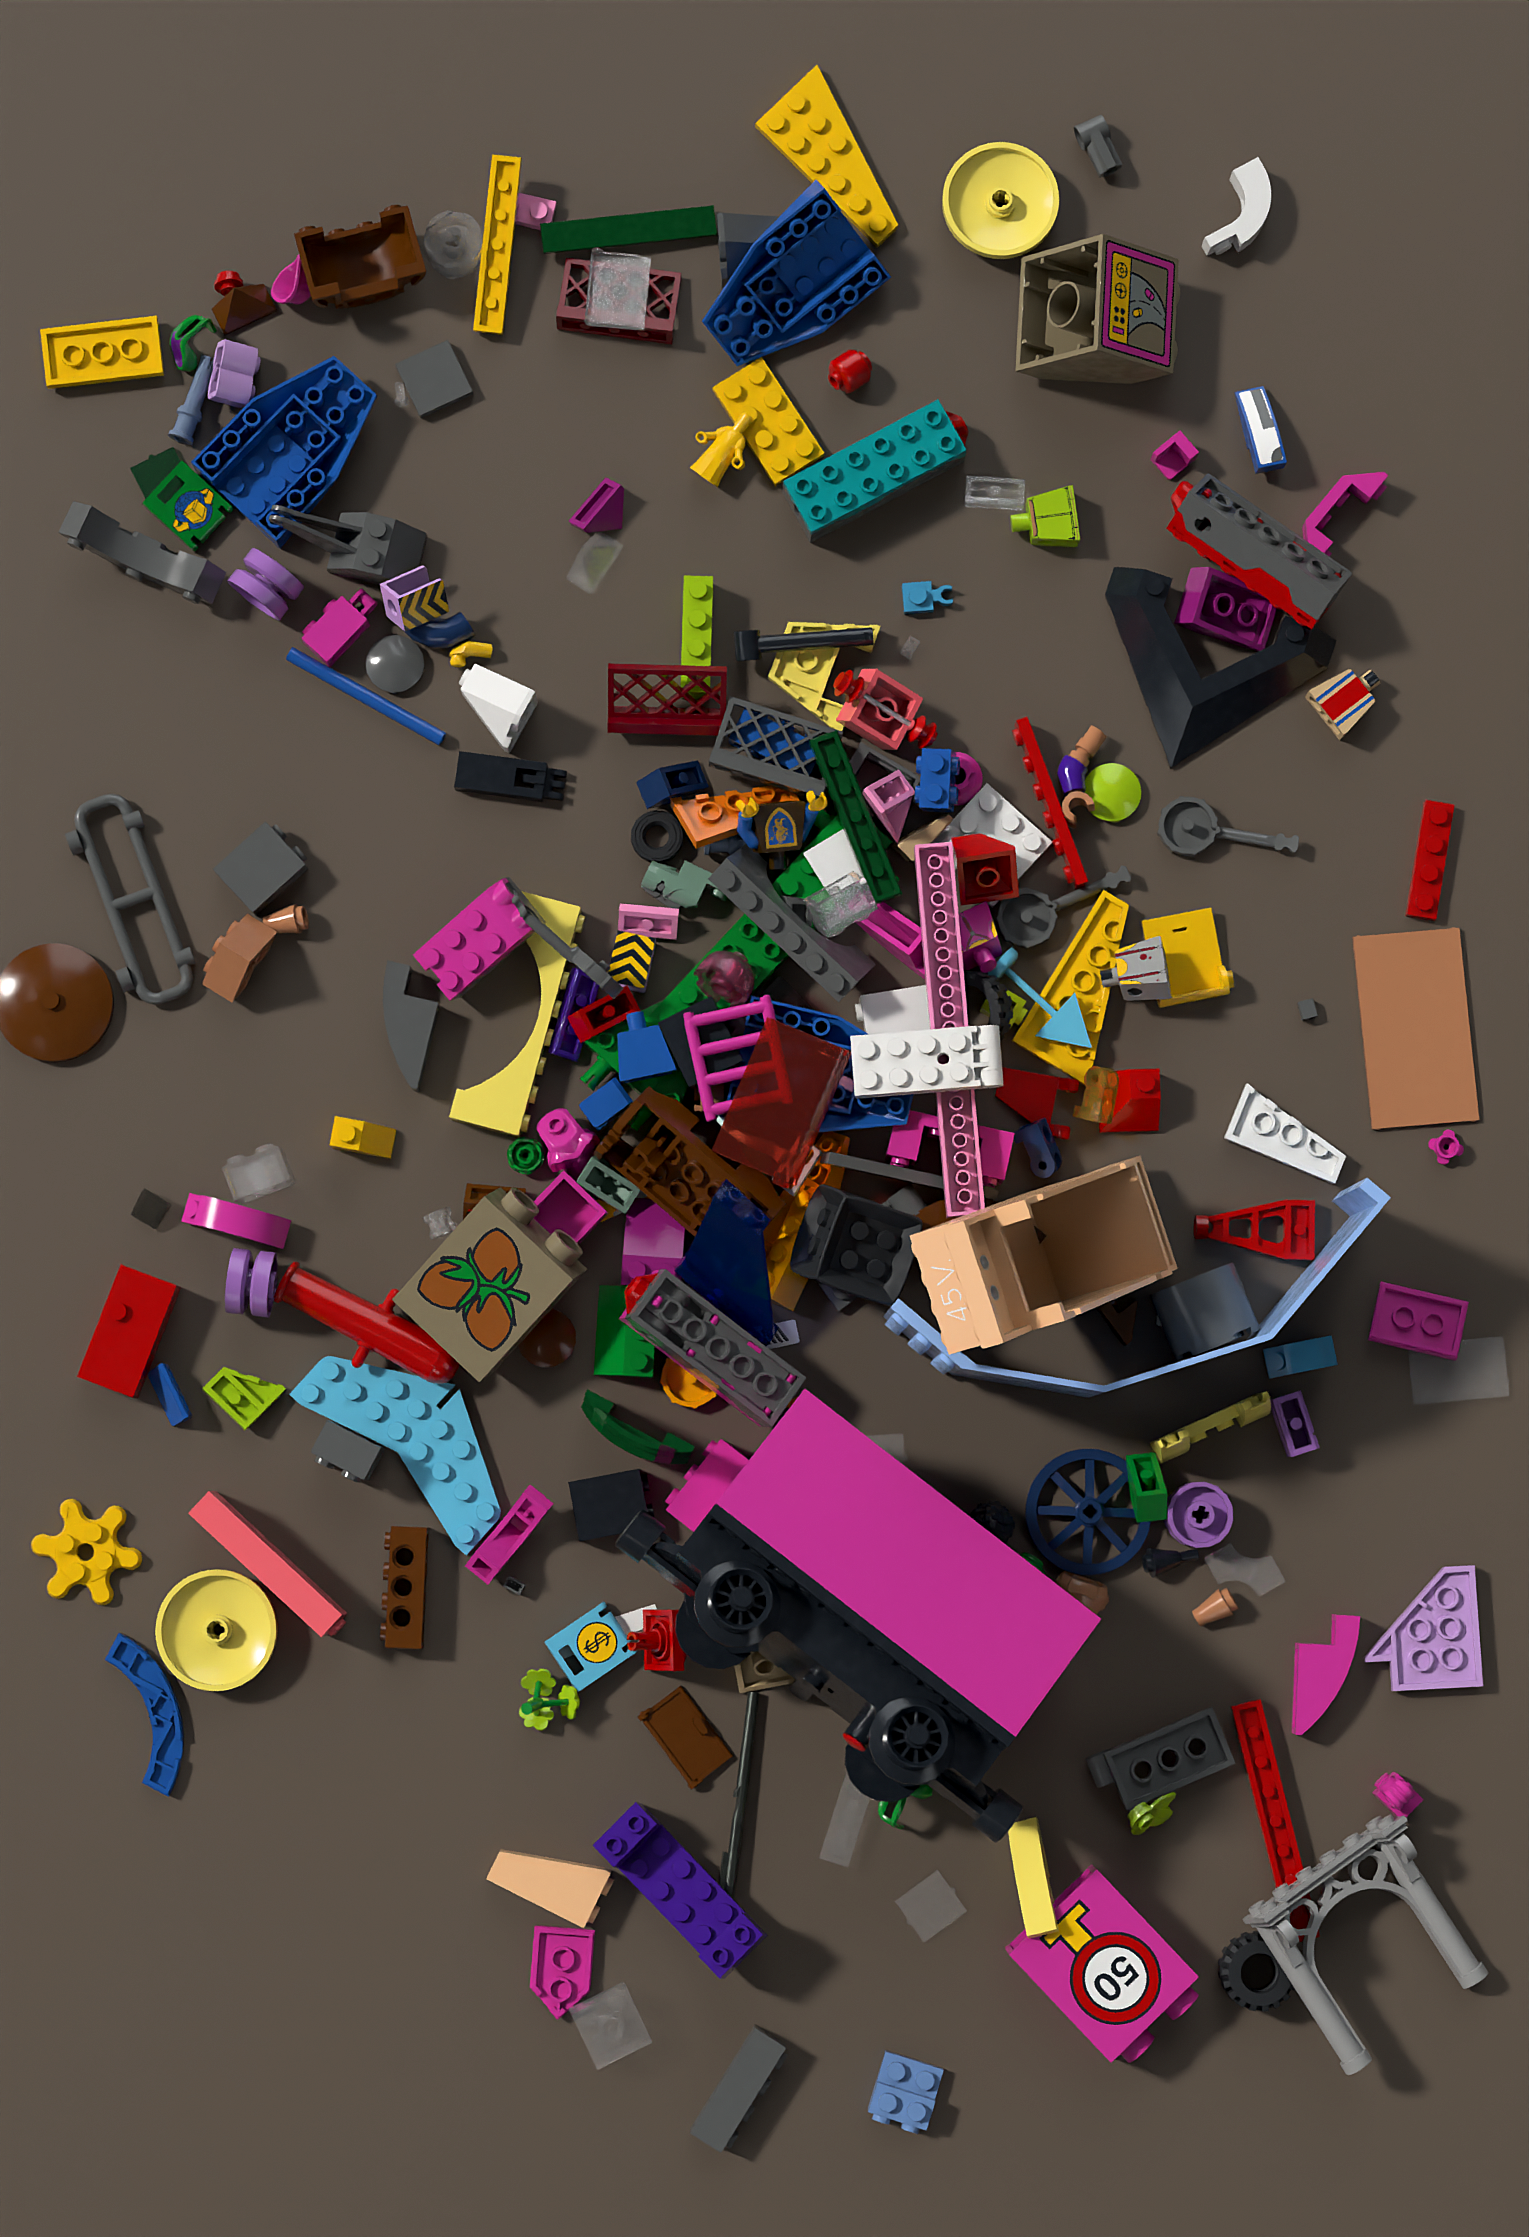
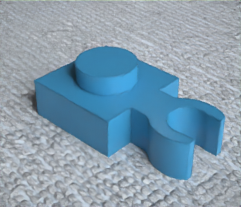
M931 581L902 583L904 614L931 613L934 610L933 604L935 603L941 606L953 604V599L945 600L941 596L945 591H952L951 585H943L938 589L932 590Z

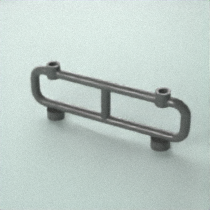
M106 794L88 800L80 805L76 811L74 818L76 830L65 833L73 856L83 852L86 854L127 967L116 970L121 988L124 993L135 989L143 1001L153 1005L163 1004L180 998L192 987L193 973L190 965L196 964L190 947L183 948L140 832V828L145 827L139 810L133 812L129 802L121 795ZM110 805L118 807L148 885V888L114 899L86 823L89 813ZM152 898L181 974L179 985L159 993H153L147 988L119 910Z

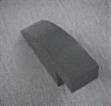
M387 960L383 985V1009L387 1035L396 1062L413 1091L419 1092L440 1005L438 1002L408 996L407 991L413 971L412 967Z

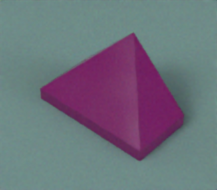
M605 477L568 522L586 533L622 529L624 488Z

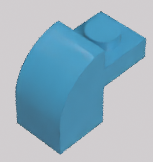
M1332 1336L1263 1349L1269 1379L1338 1365Z

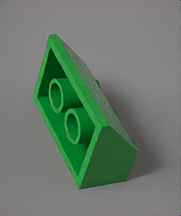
M599 1285L594 1375L653 1378L655 1346L619 1319L626 1309L624 1291L628 1285Z

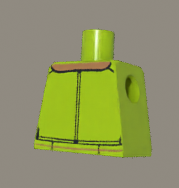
M1073 485L1029 497L1025 504L1026 513L1010 515L1012 532L1029 531L1031 545L1078 547L1080 534Z

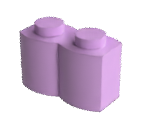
M226 339L218 342L208 388L209 400L242 408L254 398L256 389L253 385V375L257 374L261 362L260 357H258V348Z

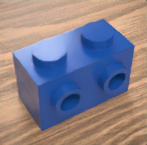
M922 748V756H917L916 772L921 774L920 785L915 787V803H919V808L924 812H954V804L958 803V787H955V775H959L960 758L956 757V753L952 749Z

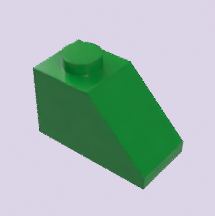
M1156 1452L1126 1455L1131 1503L1137 1523L1167 1519V1490Z

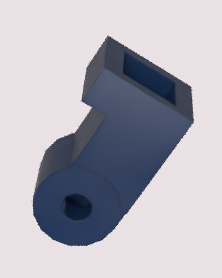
M1045 1117L1021 1126L1012 1132L1015 1133L1014 1141L1016 1144L1024 1142L1031 1158V1170L1036 1176L1047 1178L1059 1170L1062 1165V1156Z

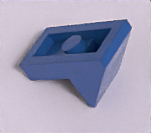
M615 1077L582 1101L579 1107L597 1131H600L633 1101Z

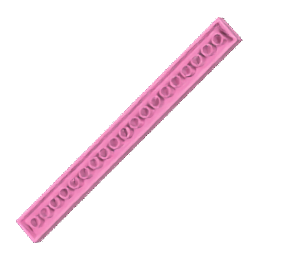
M952 842L918 844L914 846L929 1026L930 1029L966 1027L969 1025ZM941 1055L938 1059V1062L942 1065L947 1064L949 1061L947 1055ZM974 1089L935 1092L946 1218L961 1217L985 1208Z

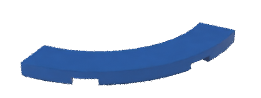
M118 1633L105 1660L122 1671L140 1691L149 1713L153 1731L150 1762L142 1783L169 1797L177 1781L184 1748V1730L180 1706L174 1689L159 1664L134 1640L122 1633Z

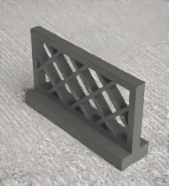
M730 696L714 748L710 755L709 767L806 797L808 791H813L816 800L820 797L821 792H825V782L823 777L822 780L810 777L804 767L816 761L815 757L802 763L795 748L808 742L810 739L816 738L823 733H830L836 729ZM734 705L746 709L751 719L736 726L731 718ZM752 711L757 712V713H760V714H759L758 716L754 717ZM766 716L775 718L779 728L764 735L757 721ZM780 720L789 723L783 726ZM730 722L732 729L726 731L728 723ZM754 723L760 738L745 744L738 730ZM794 725L802 726L808 737L792 744L785 730ZM808 729H811V730H814V731H817V732L811 735V733L809 732ZM837 730L840 738H842L843 732ZM735 732L742 747L733 752L721 749L723 738ZM782 732L789 746L773 753L766 739ZM763 741L770 756L761 761L753 759L748 749ZM791 750L799 765L789 770L781 768L776 757ZM745 751L747 757L740 755L739 753ZM773 760L775 765L768 764L767 762ZM801 769L803 774L797 773L795 771Z

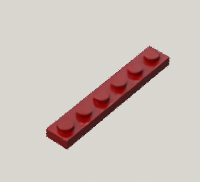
M1028 716L1023 717L1015 722V729L1012 730L1013 738L1017 747H1023L1025 757H1022L1023 765L1027 774L1032 773L1036 784H1033L1032 788L1036 800H1042L1046 811L1042 812L1046 827L1048 829L1052 828L1056 839H1053L1052 842L1057 856L1062 855L1066 866L1062 867L1065 879L1068 884L1073 883L1076 890L1086 886L1088 879Z

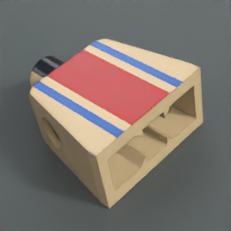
M1348 669L1312 688L1305 698L1340 740L1375 703V699L1370 691L1380 684V680L1372 670H1368L1358 678L1351 669Z

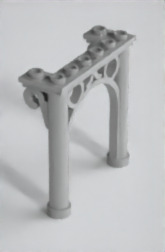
M1391 1814L1384 1818L1378 1816L1365 1825L1367 1830L1360 1835L1356 1832L1342 1841L1344 1844L1342 1848L1336 1852L1332 1849L1319 1858L1321 1863L1314 1868L1308 1866L1295 1875L1296 1881L1290 1885L1284 1883L1272 1891L1273 1897L1266 1902L1261 1900L1248 1909L1250 1914L1242 1919L1245 1924H1250L1252 1928L1256 1927L1341 2060L1340 2066L1346 2075L1354 2074L1367 2066L1372 2061V2057L1320 1978L1314 1960V1944L1319 1926L1330 1909L1340 1900L1354 1892L1365 1889H1381L1399 1896L1411 1907L1463 1989L1477 1984L1489 1973L1484 1964L1477 1961L1414 1863L1413 1859L1417 1857V1851L1410 1839L1402 1833L1408 1828L1405 1824L1408 1821L1405 1816L1393 1817ZM1375 1845V1847L1377 1848V1850H1375V1849H1370V1848ZM1367 1856L1373 1857L1378 1865L1373 1880H1365L1358 1873L1359 1863ZM1348 1864V1875L1355 1883L1351 1884L1350 1880L1339 1882L1332 1875ZM1388 1867L1400 1886L1383 1881ZM1318 1885L1321 1886V1894L1316 1901L1320 1905L1319 1907L1313 1901L1302 1898ZM1332 1889H1339L1338 1891L1332 1894ZM1300 1905L1305 1906L1310 1913L1307 1928L1304 1929L1294 1928L1289 1918L1291 1912ZM1304 1935L1303 1952L1301 1954L1296 1944L1299 1942L1298 1936Z

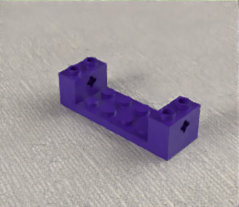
M635 1802L593 1844L595 1849L614 1868H619L700 1953L698 1957L719 1979H725L768 1936L643 1804Z

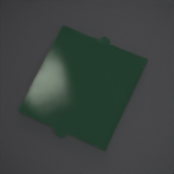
M174 447L155 456L149 455V459L130 468L145 499L180 463ZM175 476L157 497L166 504L184 484Z

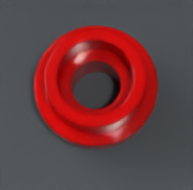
M230 270L220 272L214 282V289L223 296H226L234 287L244 286L240 275Z

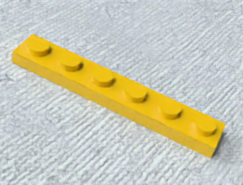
M492 154L473 326L474 332L503 335L522 166L521 157Z

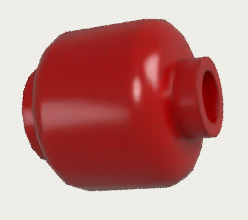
M849 349L830 362L828 380L836 390L840 389L845 393H852L870 380L872 364L865 353Z

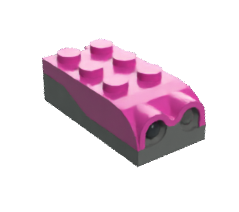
M510 877L503 878L489 887L413 954L425 971L432 969L440 979L437 986L449 1001L464 996L535 933L526 924L523 917H520V912L515 904L512 903L511 899L515 894H517L530 915L546 924V921Z

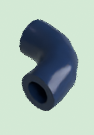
M460 611L446 619H432L408 631H404L413 641L430 648H451L467 642L476 636L471 625Z

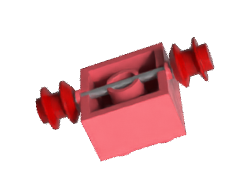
M862 669L857 679H853L854 673L852 670H848L845 673L841 672L836 677L833 684L835 696L846 695L845 703L836 719L838 723L882 750H897L906 732L907 740L913 742L917 739V746L920 749L931 746L938 735L936 723L931 722L926 725L925 716H920L913 720L923 698L878 669Z

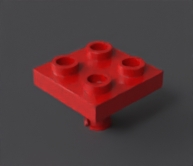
M679 1609L643 1610V1632H629L627 1640H638V1642L627 1643L628 1649L630 1651L644 1650V1670L684 1671L686 1654L680 1648L675 1633L676 1615Z

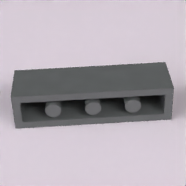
M754 2025L690 2128V2134L720 2153L725 2146L730 2149L739 2135L735 2131L741 2120L746 2123L755 2109V2106L752 2105L757 2094L763 2096L772 2081L768 2079V2076L773 2068L779 2070L787 2058L788 2054L784 2052L786 2044L757 2025Z

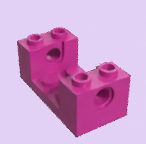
M910 1110L907 1125L892 1126L885 1156L886 1160L891 1161L890 1165L908 1168L909 1165L914 1166L923 1132H927L928 1138L940 1140L937 1116ZM978 1125L982 1181L984 1186L995 1188L997 1184L1001 1185L1005 1180L1015 1133Z

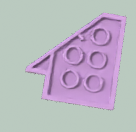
M1475 1565L1442 1567L1364 1656V1662L1389 1661L1391 1691L1483 1686Z

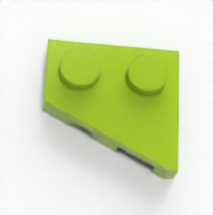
M223 1367L202 1390L246 1431L286 1391V1388L283 1385H276L260 1380L258 1377L238 1373V1371Z

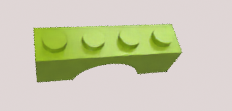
M684 575L681 665L711 666L713 576ZM681 675V687L683 688L691 681L686 675ZM708 676L703 680L709 687L711 684V676ZM698 685L688 691L695 699H699L706 693Z

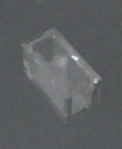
M854 871L803 899L815 929L827 938L839 935L845 930V927L854 922L867 919L870 913L878 909L866 879Z

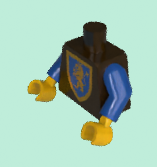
M808 791L806 798L809 803L806 805L805 801L797 800L757 804L752 797H749V803L745 805L742 800H738L736 806L740 812L738 814L737 832L746 845L752 848L753 852L768 853L769 869L787 868L786 851L801 849L802 843L805 842L819 811L827 806L828 801L824 792H821L820 797L815 800L814 792Z

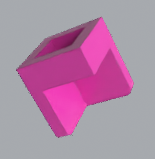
M1179 430L1153 452L1150 460L1167 480H1172L1196 460L1199 451Z

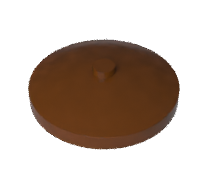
M42 944L20 953L2 972L0 976V1030L8 1042L21 1053L44 1062L69 1061L89 1052L106 1034L114 1012L113 989L104 969L86 952L66 944Z

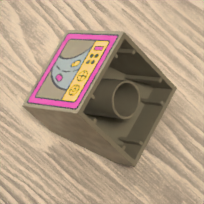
M1100 234L1021 257L1015 371L1039 379L1134 384L1173 374L1174 362L1178 352L1175 341L1176 306L1180 299V287L1178 285L1179 259L1106 234Z

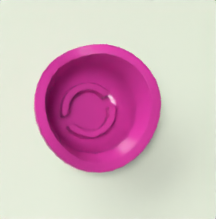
M299 254L294 262L278 274L273 283L271 296L278 303L298 305L307 301L311 296Z

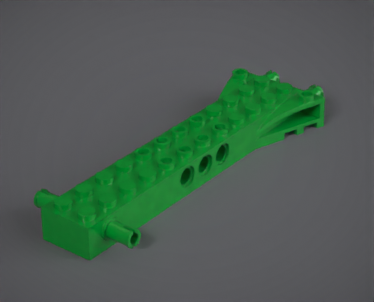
M824 810L819 811L814 825L819 829L817 837L772 884L779 896L815 900L811 925L813 930L818 927L860 881L858 880L830 897L804 856V852L843 829L838 815L831 817ZM876 827L887 853L892 846V841ZM744 914L663 1001L642 1010L646 1026L659 1025L658 1022L710 996L715 999L719 1009L746 1004L751 996L763 986L790 956ZM627 1019L584 1041L585 1045L597 1055L596 1058L598 1059L579 1078L585 1085L590 1081L588 1087L592 1091L610 1072H615L619 1076L617 1034L629 1031ZM665 1039L676 1067V1073L627 1084L639 1095L650 1086L654 1091L676 1099L682 1104L689 1086ZM644 1106L636 1115L638 1118L631 1127L638 1131L653 1112Z

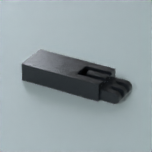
M459 751L454 788L456 791L543 802V799L563 801L564 794L553 792V788L565 789L566 783L555 781L554 779L555 777L566 778L567 771L548 768L546 762ZM516 774L524 775L523 783H534V789L514 786Z

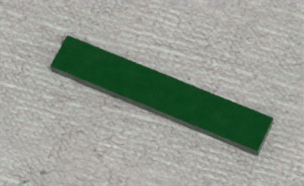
M714 205L540 223L543 254L717 236Z
M835 730L810 739L809 745L873 905L875 906L901 896L902 891L838 731Z

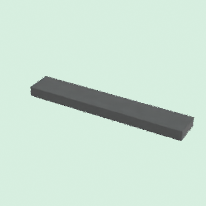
M824 1152L821 1155V1164L944 1190L943 1176L834 1152ZM983 1185L984 1198L997 1200L999 1190Z

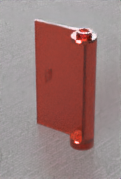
M767 1017L712 1151L773 1176L772 1183L786 1189L789 1188L790 1184L796 1186L852 1052Z

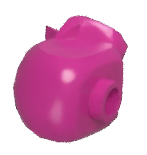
M555 1109L540 1119L536 1130L549 1150L547 1159L548 1166L552 1172L564 1169L573 1180L577 1181L590 1158L594 1156L595 1150L593 1149L599 1144L600 1139L596 1133L581 1128L567 1109Z

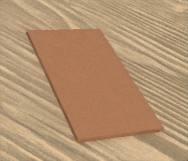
M1452 927L1450 929L1368 936L1357 935L1352 937L1372 1130L1478 1121L1479 1112L1460 929Z

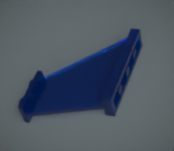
M725 1179L712 1197L713 1200L690 1249L684 1254L674 1271L715 1308L763 1345L768 1346L779 1328L773 1320L763 1231L771 1219L744 1196L738 1188Z

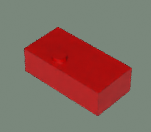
M120 1264L77 1377L138 1399L181 1287Z

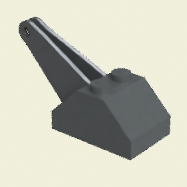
M272 505L271 511L281 516L270 515V522L291 531L330 553L327 565L328 573L380 585L385 581L421 566L428 538L427 533L397 519L368 512L341 513L338 522L301 513L284 506ZM290 519L336 532L335 538Z

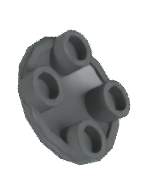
M400 635L385 636L376 641L368 651L366 658V670L372 683L390 694H398L413 687L421 678L425 669L423 654L418 645L409 638Z

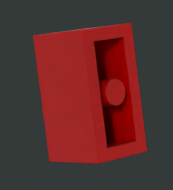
M628 985L623 987L624 989L615 999L607 995L567 1017L580 1043L626 1020V1014L641 1011Z

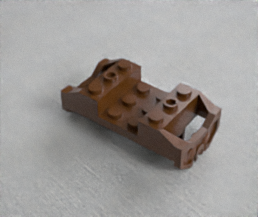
M649 1086L618 1119L608 1135L597 1146L593 1155L599 1160L604 1158L723 1260L724 1264L722 1266L730 1271L786 1203L779 1198L769 1178L747 1159L736 1170L691 1132L700 1120L678 1100L660 1094ZM646 1106L660 1119L634 1149L621 1137L631 1128L629 1124L642 1108ZM753 1198L767 1212L753 1229H748L739 1240L728 1227Z

